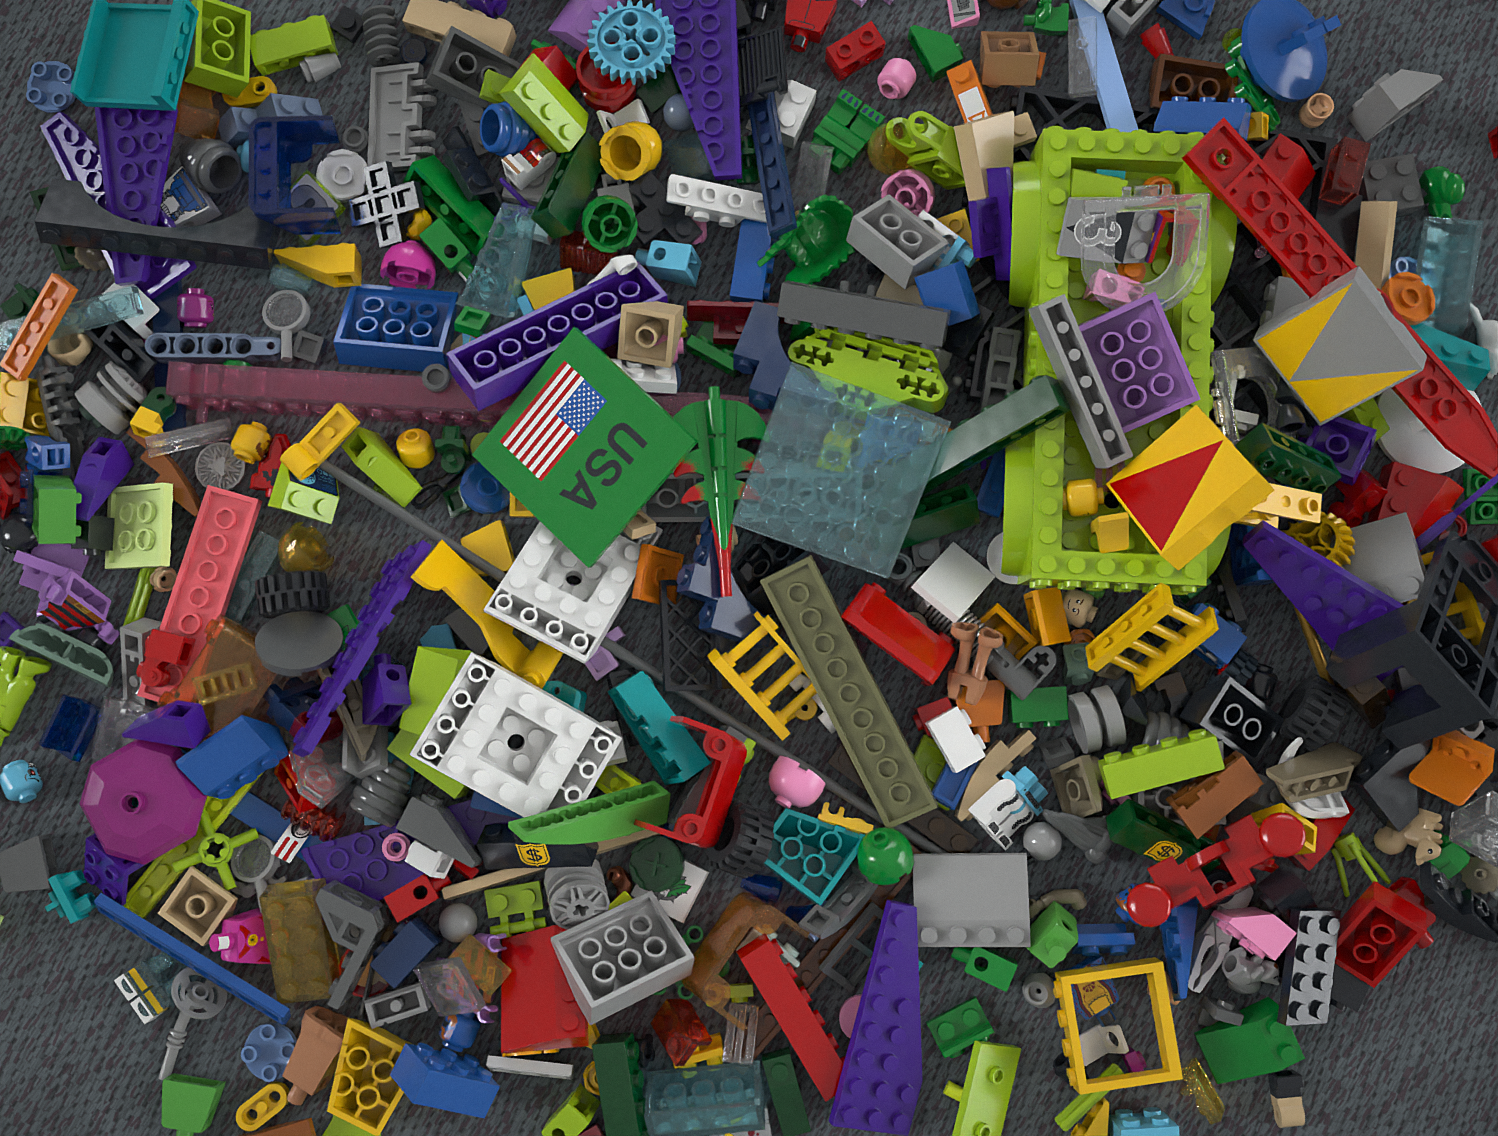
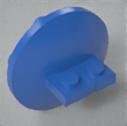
M1260 0L1254 4L1248 11L1243 23L1242 47L1240 49V55L1246 61L1251 73L1252 82L1256 86H1260L1272 97L1284 102L1301 101L1314 94L1321 86L1327 70V49L1323 34L1341 26L1338 16L1336 15L1328 20L1322 16L1315 20L1310 11L1297 0Z

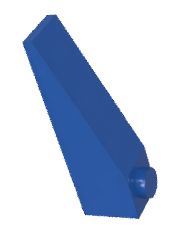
M1197 897L1171 910L1168 919L1159 925L1174 1002L1187 998L1198 909L1197 904H1199Z

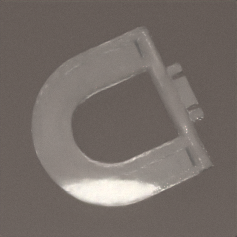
M1162 184V194L1159 195V185L1134 186V196H1131V187L1126 186L1122 187V198L1083 200L1081 267L1085 282L1094 296L1111 310L1152 292H1156L1163 311L1180 303L1193 290L1205 266L1210 212L1209 193L1171 195L1172 185ZM1175 210L1172 257L1166 270L1159 277L1147 283L1135 284L1122 279L1117 273L1114 261L1116 213Z
M1248 347L1210 352L1216 388L1211 389V395L1218 398V400L1213 401L1216 424H1222V427L1219 429L1234 444L1235 448L1237 449L1235 444L1242 438H1239L1230 384L1232 380L1251 379L1262 388L1269 410L1267 425L1276 429L1278 408L1282 405L1275 399V394L1281 376L1260 348ZM1296 432L1284 433L1294 439L1296 437Z

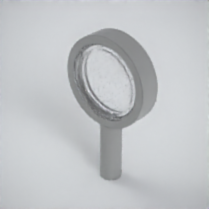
M281 290L274 293L267 299L262 310L263 320L274 333L281 335V361L283 362L292 361V334L299 332V330L306 326L311 313L308 302L300 293L294 290Z
M259 835L258 839L234 849L231 858V868L238 879L255 884L260 913L272 911L266 880L277 870L280 858L271 854L276 843L262 835Z

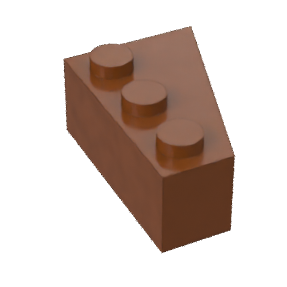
M1238 751L1223 759L1224 770L1198 776L1166 798V801L1184 826L1197 839L1242 801L1255 795L1259 791L1258 788L1264 784L1246 758Z

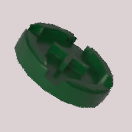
M651 836L641 840L633 848L629 862V871L632 879L640 888L647 891L652 890V892H664L673 888L680 881L684 872L685 859L681 848L673 840L663 836Z

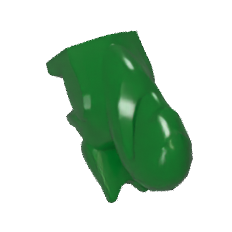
M1443 166L1433 167L1424 171L1419 179L1420 188H1424L1427 193L1423 201L1424 204H1428L1430 217L1437 221L1440 218L1452 219L1450 205L1460 203L1465 193L1464 181L1459 174L1451 173L1449 169Z

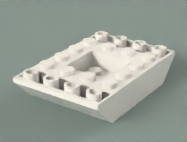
M539 522L485 606L484 612L585 664L597 651L634 587L641 544L656 546L663 529L656 526L655 533L633 540L622 531L593 567L588 568L545 525ZM574 575L580 578L581 583L573 586L567 583L566 578Z
M471 652L410 755L522 817H528L586 800L621 742L622 737L590 716L511 671ZM513 734H520L524 738L523 745L518 749H512L507 744L509 737Z

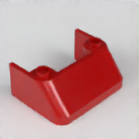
M875 582L871 585L865 583L844 610L841 618L923 679L920 684L923 686L933 685L955 651V648L952 646L954 641L942 632L937 635L885 596L886 590Z
M671 716V722L706 734L703 748L705 753L714 759L696 813L681 815L675 823L673 832L635 819L634 825L700 848H711L719 840L747 756V749L741 740L725 731L684 716Z

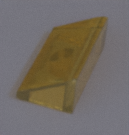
M471 934L465 938L448 958L453 965L489 996L495 993L512 972L508 966Z

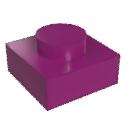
M1128 1045L1129 1052L1121 1054L1128 1072L1144 1071L1143 1068H1146L1147 1065L1141 1052H1136Z

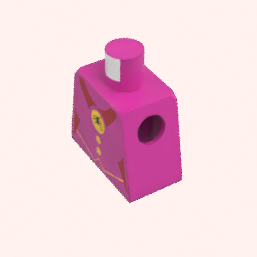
M256 908L225 918L222 921V933L213 934L210 937L209 945L213 952L221 951V958L225 961L277 964L278 909L260 913V908Z

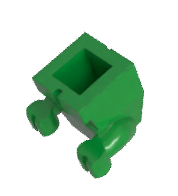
M1040 0L1037 3L1038 9L1035 10L1034 15H1024L1023 26H1033V32L1046 36H1065L1068 31L1069 3H1061L1060 7L1051 6L1052 0Z
M1434 830V832L1442 835L1441 840H1443V843L1439 845L1442 853L1437 858L1427 862H1431L1449 880L1467 866L1471 857L1466 853V850L1474 844L1467 836L1456 841L1453 837L1444 835L1440 830Z

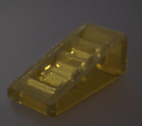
M250 661L191 678L198 702L202 705L258 689ZM243 670L247 686H241L237 671ZM230 673L236 688L231 691L226 679V674ZM220 677L224 693L218 694L214 678ZM207 680L213 695L208 698L202 683Z

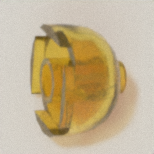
M888 122L878 126L871 134L867 147L869 161L872 166L883 175L889 176L899 170L914 169L907 164L909 158L888 141L886 137ZM897 123L893 128L896 138L901 139L903 136V128Z
M304 522L293 524L283 533L277 545L281 566L288 572L307 570L324 572L332 566L334 556L330 558L323 546H330L324 536L313 526L308 528L301 526Z

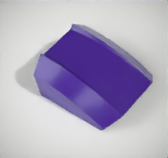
M1336 417L1321 426H1312L1313 432L1310 437H1298V441L1329 455L1342 476L1338 481L1353 486L1371 453L1376 440L1377 429Z

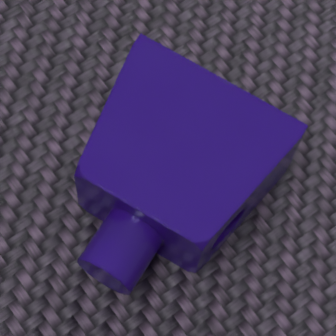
M382 653L374 656V667L363 678L362 722L368 725L390 726L411 705V698L405 667L392 664L391 655Z

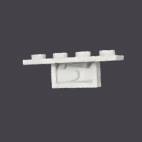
M675 174L669 176L666 201L686 206L685 215L692 216L695 221H716L723 227H734L744 218L767 223L762 193Z

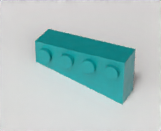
M1422 323L1410 325L1467 390L1474 391L1490 372L1488 349Z
M643 671L633 674L607 691L664 785L685 782L711 763L685 727L670 721L671 716L676 715L656 690L652 679Z

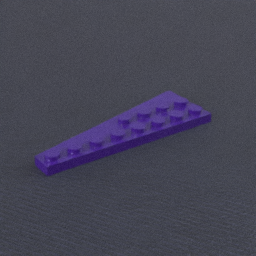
M471 800L448 806L474 845L477 844L485 825L508 824L510 821L519 819L471 808ZM397 821L394 827L390 828L382 825L306 847L301 850V853L320 888L333 880H337L380 901L385 896L425 874L405 862V859L401 861H390L382 852L384 839L393 833L406 835L411 844L418 839L396 829L399 822ZM394 842L393 850L400 852L402 849L401 844Z

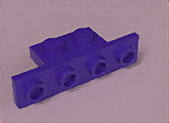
M1010 167L986 168L989 197L968 201L974 258H982L994 255L996 280L1010 281L1013 204Z

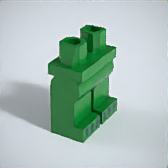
M842 89L832 108L814 130L808 154L816 160H820L827 151L833 155L828 167L840 175L848 166L852 168L856 160L882 129L885 116L867 104L862 107L861 100L845 89Z

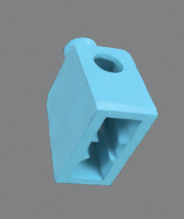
M653 240L649 250L638 248L635 256L636 261L646 266L653 277L696 287L702 261L692 245Z

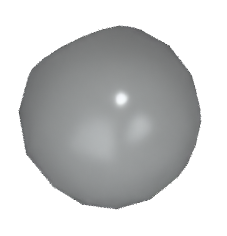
M1035 822L1025 830L1023 846L1028 850L1031 857L1039 861H1046L1054 858L1059 853L1062 845L1061 834L1048 822Z
M453 903L441 912L439 930L446 940L453 943H462L471 938L476 931L477 916L470 906L463 903Z

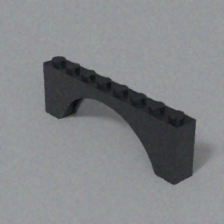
M52 178L35 219L40 243L270 270L281 226L279 206L250 203L243 210L230 217L204 225L190 227L145 225L121 218L102 208L88 195L82 182Z
M1433 738L1399 750L1392 741L1386 739L1374 749L1369 757L1358 764L1351 774L1349 783L1379 821L1395 831L1400 832L1419 814L1418 786L1409 781V774L1425 758Z

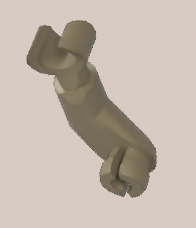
M1055 889L1039 897L1038 901L1029 899L1030 919L1033 918L1040 910L1047 908L1054 900L1059 904H1071L1075 910L1083 909L1087 905V901L1084 898V893L1079 889Z

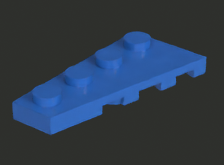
M1163 0L1156 12L1199 41L1214 7L1215 0Z

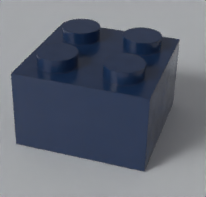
M420 916L413 920L411 918L406 921L404 920L393 931L396 937L393 940L389 939L386 943L383 942L372 954L375 959L369 965L394 989L405 982L444 940Z

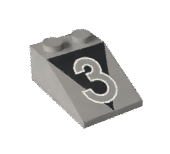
M1069 197L1056 254L1059 256L1115 263H1145L1159 206L1140 197Z

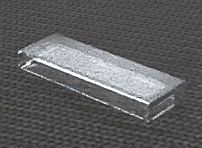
M1096 16L1068 20L1070 98L1097 95Z
M229 418L147 436L145 437V445L148 456L152 458L231 439L232 424Z

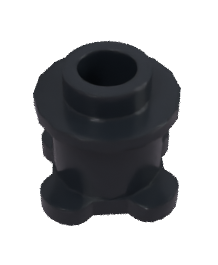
M646 1034L644 1039L634 1037V1041L639 1046V1058L637 1060L641 1068H647L648 1063L655 1059L652 1034Z

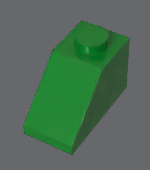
M917 25L909 28L907 39L932 83L946 76V71L961 65L964 54L961 46L958 43H954L951 35Z

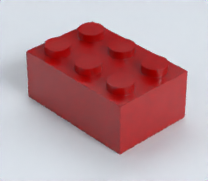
M1374 881L1340 919L1335 964L1375 988L1427 932V913Z

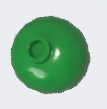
M612 195L599 196L589 202L583 211L581 220L584 235L590 244L599 251L608 253L617 252V249L630 245L636 236L638 227L637 218L631 206L621 198Z
M881 827L868 832L861 839L857 848L860 872L873 884H895L900 881L899 877L905 873L908 875L912 871L915 863L912 846L905 835L894 828Z

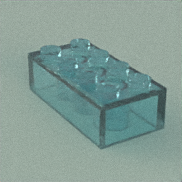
M760 1060L648 1072L644 1118L649 1136H707L765 1130V1084Z

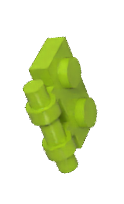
M540 880L484 890L488 919L500 917V925L490 926V934L506 933V938H508L512 934L530 932L547 927L546 917L535 919L534 910L545 908ZM524 912V921L510 922L509 915Z

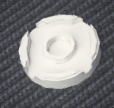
M346 149L332 151L327 154L323 161L321 160L317 167V183L334 201L345 203L348 200L358 198L367 189L364 167H367V163L356 152Z

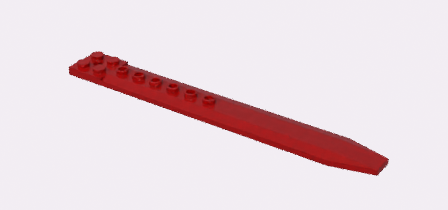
M1225 118L1219 120L1182 157V160L1218 200H1223L1310 298L1315 296L1326 285L1357 267ZM1223 154L1226 157L1224 159L1226 165L1220 164L1217 161L1216 155L1220 156ZM1395 310V318L1404 324L1425 352L1427 358L1423 371L1391 387V389L1445 449L1491 480L1498 474V433L1485 409Z

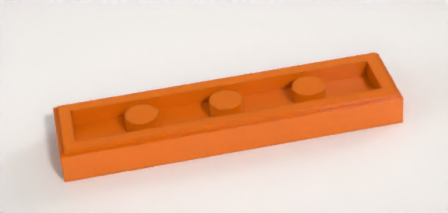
M51 273L0 362V366L19 381L27 380L78 291L76 287L59 274Z

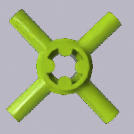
M204 809L199 823L204 838L199 843L198 852L172 862L175 873L201 862L209 867H216L225 890L229 891L237 887L228 865L233 856L234 848L258 839L259 835L256 828L232 838L216 833L207 809ZM222 843L224 848L220 850V857L215 858L214 855L209 854L207 849H209L210 845Z

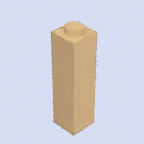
M1362 201L1355 265L1360 266L1373 285L1381 290L1389 279L1397 201Z

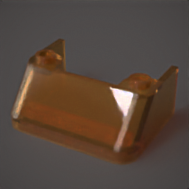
M741 892L732 899L694 953L692 973L681 979L686 989L745 1032L748 1027L723 1009L730 999L731 989L729 984L718 973L750 927L761 934L769 935L776 932L780 925L783 924L806 942L810 938V933L800 928L796 922L751 893Z

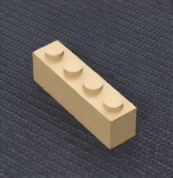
M410 0L402 20L408 32L441 43L443 36L452 25L508 57L517 37L514 27L509 21L503 18H497L496 20L487 17L486 14L479 10L469 11L463 9L459 4L451 1L445 3L439 0Z

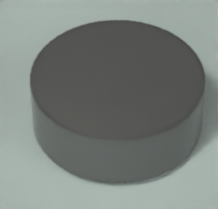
M431 364L422 373L424 386L433 393H442L451 385V374L441 364Z

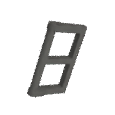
M873 902L868 905L818 967L823 973L851 993L868 971L873 951L856 939V936L873 915L882 920L884 912ZM851 944L865 954L867 958L852 977L847 979L832 968V966Z

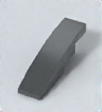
M992 327L978 415L984 407L1001 402L1009 392L1013 391L1014 385L1012 384L1021 331Z

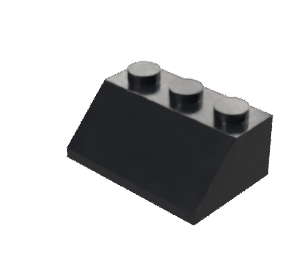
M1227 675L1195 692L1179 716L1196 730L1205 729L1213 733L1217 740H1223V750L1230 755L1238 751L1246 758L1250 765L1255 767L1285 721L1280 715Z

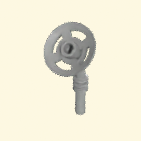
M189 967L180 971L172 983V998L181 1012L174 1028L170 1029V1035L167 1038L169 1041L165 1044L168 1048L158 1077L160 1080L172 1074L179 1049L183 1048L182 1043L185 1042V1036L187 1035L185 1029L190 1018H212L224 1008L227 1001V991L207 978L204 983L198 981L190 982L188 976L202 975ZM179 984L182 986L180 990V998L178 995ZM213 987H215L217 991L216 1004L212 1003L214 1000V992L212 989ZM204 1008L207 1011L205 1013L193 1012L194 1009Z

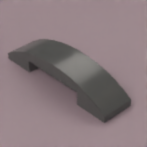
M858 859L851 865L853 874L823 907L816 904L798 923L800 928L820 939H824L840 930L862 909L878 887V884L871 883L865 875H862L858 866Z

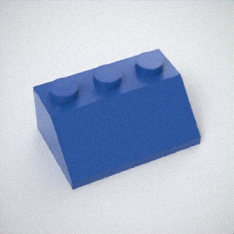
M1175 96L1172 97L1171 101L1162 102L1153 129L1155 133L1174 131L1176 134L1187 135L1191 132H1202L1205 135L1219 120L1225 118L1238 134L1247 141L1252 107L1249 103H1245L1244 98H1228L1227 102H1216L1217 98L1200 97L1199 102H1188V97Z
M241 715L175 762L177 767L204 795L227 799L233 796L235 791L245 784L255 781L257 776L267 769L277 766L279 761L288 756L289 753L278 726Z

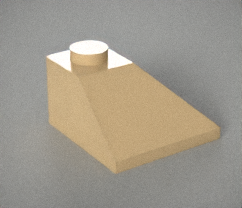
M658 301L622 304L617 359L671 368L681 335L684 306ZM652 333L654 335V340H651ZM662 335L668 336V340L654 346Z

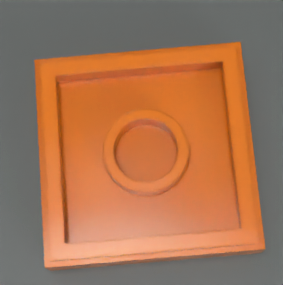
M641 544L632 599L660 605L659 580H677L678 573L682 569L684 555L653 545ZM667 586V598L675 604L677 587Z

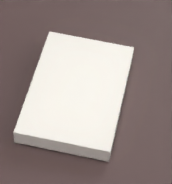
M953 542L911 588L949 620L956 623L995 576Z

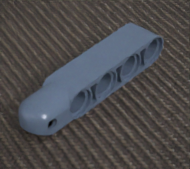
M155 333L150 335L145 341V349L148 354L163 364H224L226 360H239L252 364L254 362L277 361L281 359V339L278 337L249 336L236 333ZM160 344H167L164 352L156 353V348ZM188 344H195L193 352L184 353V348ZM223 344L221 352L212 354V348L215 345ZM251 344V350L248 353L240 354L239 351L243 345Z

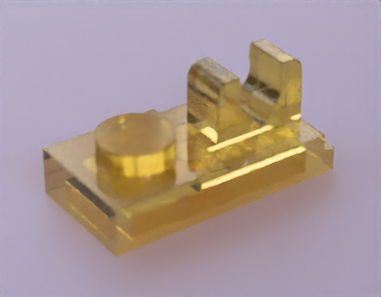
M1192 1058L1188 1066L1181 1069L1183 1079L1180 1080L1187 1081L1188 1085L1182 1087L1180 1092L1183 1096L1194 1093L1197 1108L1202 1115L1206 1116L1210 1125L1220 1122L1225 1106L1197 1058Z

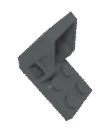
M333 880L320 888L315 900L332 940L352 950V952H348L341 965L345 970L339 978H335L328 991L331 998L327 1005L338 1010L352 996L390 918L385 904L337 880Z

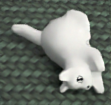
M1469 303L1467 304V309L1476 327L1477 345L1489 350L1491 370L1487 374V379L1492 380L1494 375L1498 373V321L1483 320L1478 308Z

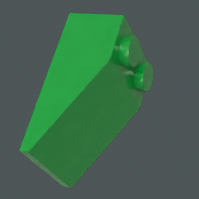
M1269 996L1240 1010L1244 1015L1241 1026L1218 1021L1194 1033L1217 1084L1278 1072L1305 1059L1291 1026H1285L1277 1022L1279 1005Z

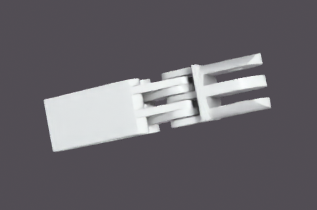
M1252 887L1234 895L1225 904H1217V910L1247 907L1254 893ZM1212 915L1197 933L1193 942L1188 988L1198 993L1203 990L1224 960L1225 953H1228L1230 950L1229 946L1233 937L1232 935H1227L1216 926L1218 920ZM1210 947V948H1211L1210 953H1209L1208 957L1206 958V960H1205V961L1203 962V964L1201 965L1203 956H1204L1205 952L1207 951V949Z

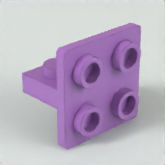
M70 543L38 544L31 553L17 550L13 561L24 564L22 567L24 571L19 584L40 591L43 581L47 578L57 581L71 571L82 577L90 556L83 555V550L71 549Z

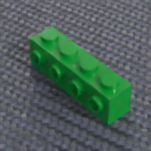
M435 155L412 162L403 183L411 181L420 182L424 204L446 224L475 256L495 249L502 240L507 228L500 221H494L495 216L479 200L468 202L452 173Z

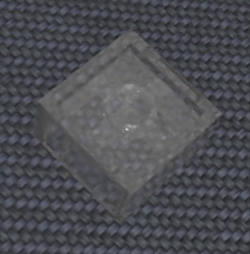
M1492 790L1451 813L1449 840L1496 868L1498 867V793Z

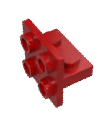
M9 451L0 454V517L2 520H5L9 517L11 509L32 501V484Z

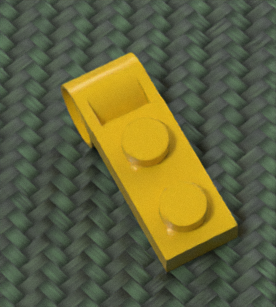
M336 403L300 443L292 445L282 454L280 461L300 481L304 480L360 424V421L342 403Z

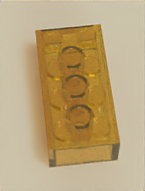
M325 878L269 884L259 897L277 1001L281 1004L329 999L331 995L328 994V991L335 978L340 977L337 944L332 940L315 900L320 888L326 885Z

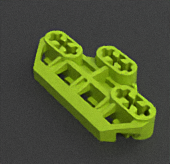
M828 326L826 330L814 328L815 334L806 336L803 340L799 339L789 347L790 362L801 375L817 379L826 391L837 394L835 410L837 412L866 421L867 414L882 415L883 409L900 404L925 412L935 413L944 407L949 393L948 386L939 370V364L933 351L919 346L897 344L892 342L893 339L882 336L881 340L865 337V332L855 331L854 335L838 332V327ZM821 338H826V339L833 340V342H832V344H831V347H830V348L827 347V345H828V342H827V341H823V340H820V339H821ZM847 345L868 350L867 358H863L864 352L847 348ZM883 355L905 361L903 369L900 368L901 363L882 358ZM923 366L932 369L933 372L919 369V367Z

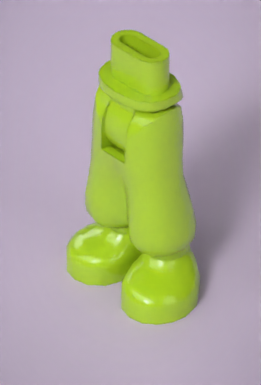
M0 646V747L4 738L10 735L25 704L35 690L36 682L33 680V677L38 674L47 673L52 666V663L39 657L25 656V652L7 646ZM19 666V671L16 676L14 672L15 669Z

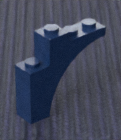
M755 301L733 353V369H737L744 374L754 375L749 387L748 403L753 404L759 409L775 411L778 402L789 408H799L809 411L816 416L832 418L837 394L816 386L794 368L788 360L779 339L780 317L777 316L778 307Z
M707 516L700 527V534L702 535L699 545L694 551L693 559L695 562L683 565V568L679 571L676 592L705 602L699 614L700 630L740 643L761 625L753 615L758 610L742 594L732 573V597H721L717 553L710 516ZM769 633L766 634L753 648L769 647L771 635Z

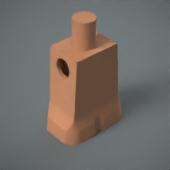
M314 1006L305 1011L299 1038L282 1075L293 1083L287 1096V1100L290 1103L302 1105L307 1094L312 1096L326 1088L337 1068L348 1017L320 1006Z

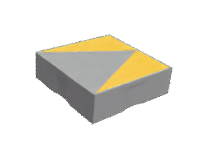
M1360 266L1326 285L1309 300L1290 307L1259 326L1253 338V341L1304 404L1319 426L1423 371L1427 358L1425 352L1404 324L1398 321L1389 311L1384 298Z

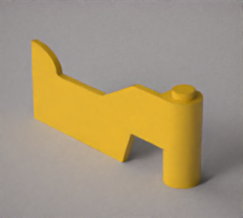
M443 540L439 541L411 575V578L426 589L432 591L442 589L480 626L496 661L505 669L542 689L564 653L540 640L533 650H528L513 635V626L484 612L485 606L495 591Z

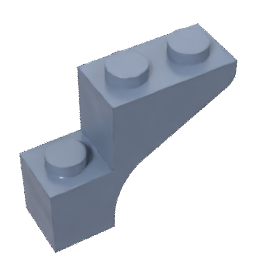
M270 93L256 109L231 106L217 122L222 141L231 145L232 148H238L239 145H243L249 138L260 140L271 135L310 130L325 124L318 99Z

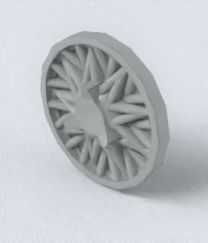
M216 442L208 445L199 453L195 463V472L197 479L204 487L207 488V485L230 491L241 484L246 475L247 464L233 455L234 451L229 443Z

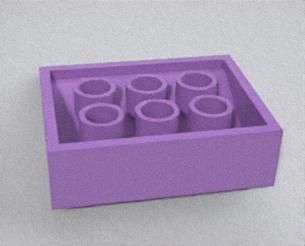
M1152 292L1078 325L1123 433L1200 400L1198 391L1156 292Z

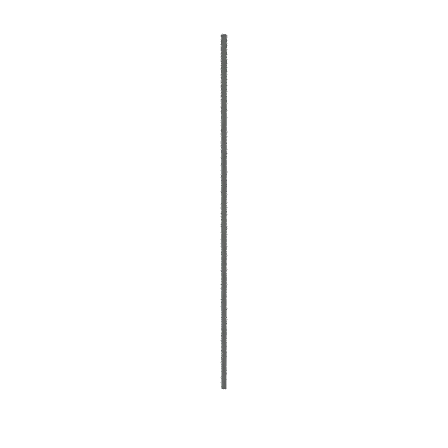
M328 460L322 462L318 467L438 543L443 540L459 557L501 583L506 573ZM604 637L600 644L601 647L663 685L662 671L608 637ZM670 677L671 686L681 684ZM672 691L718 721L731 726L747 736V738L756 742V745L775 757L784 756L800 763L799 767L805 771L810 769L825 782L824 788L884 825L876 807L695 692ZM904 824L893 827L904 834L908 841L929 854L948 853Z

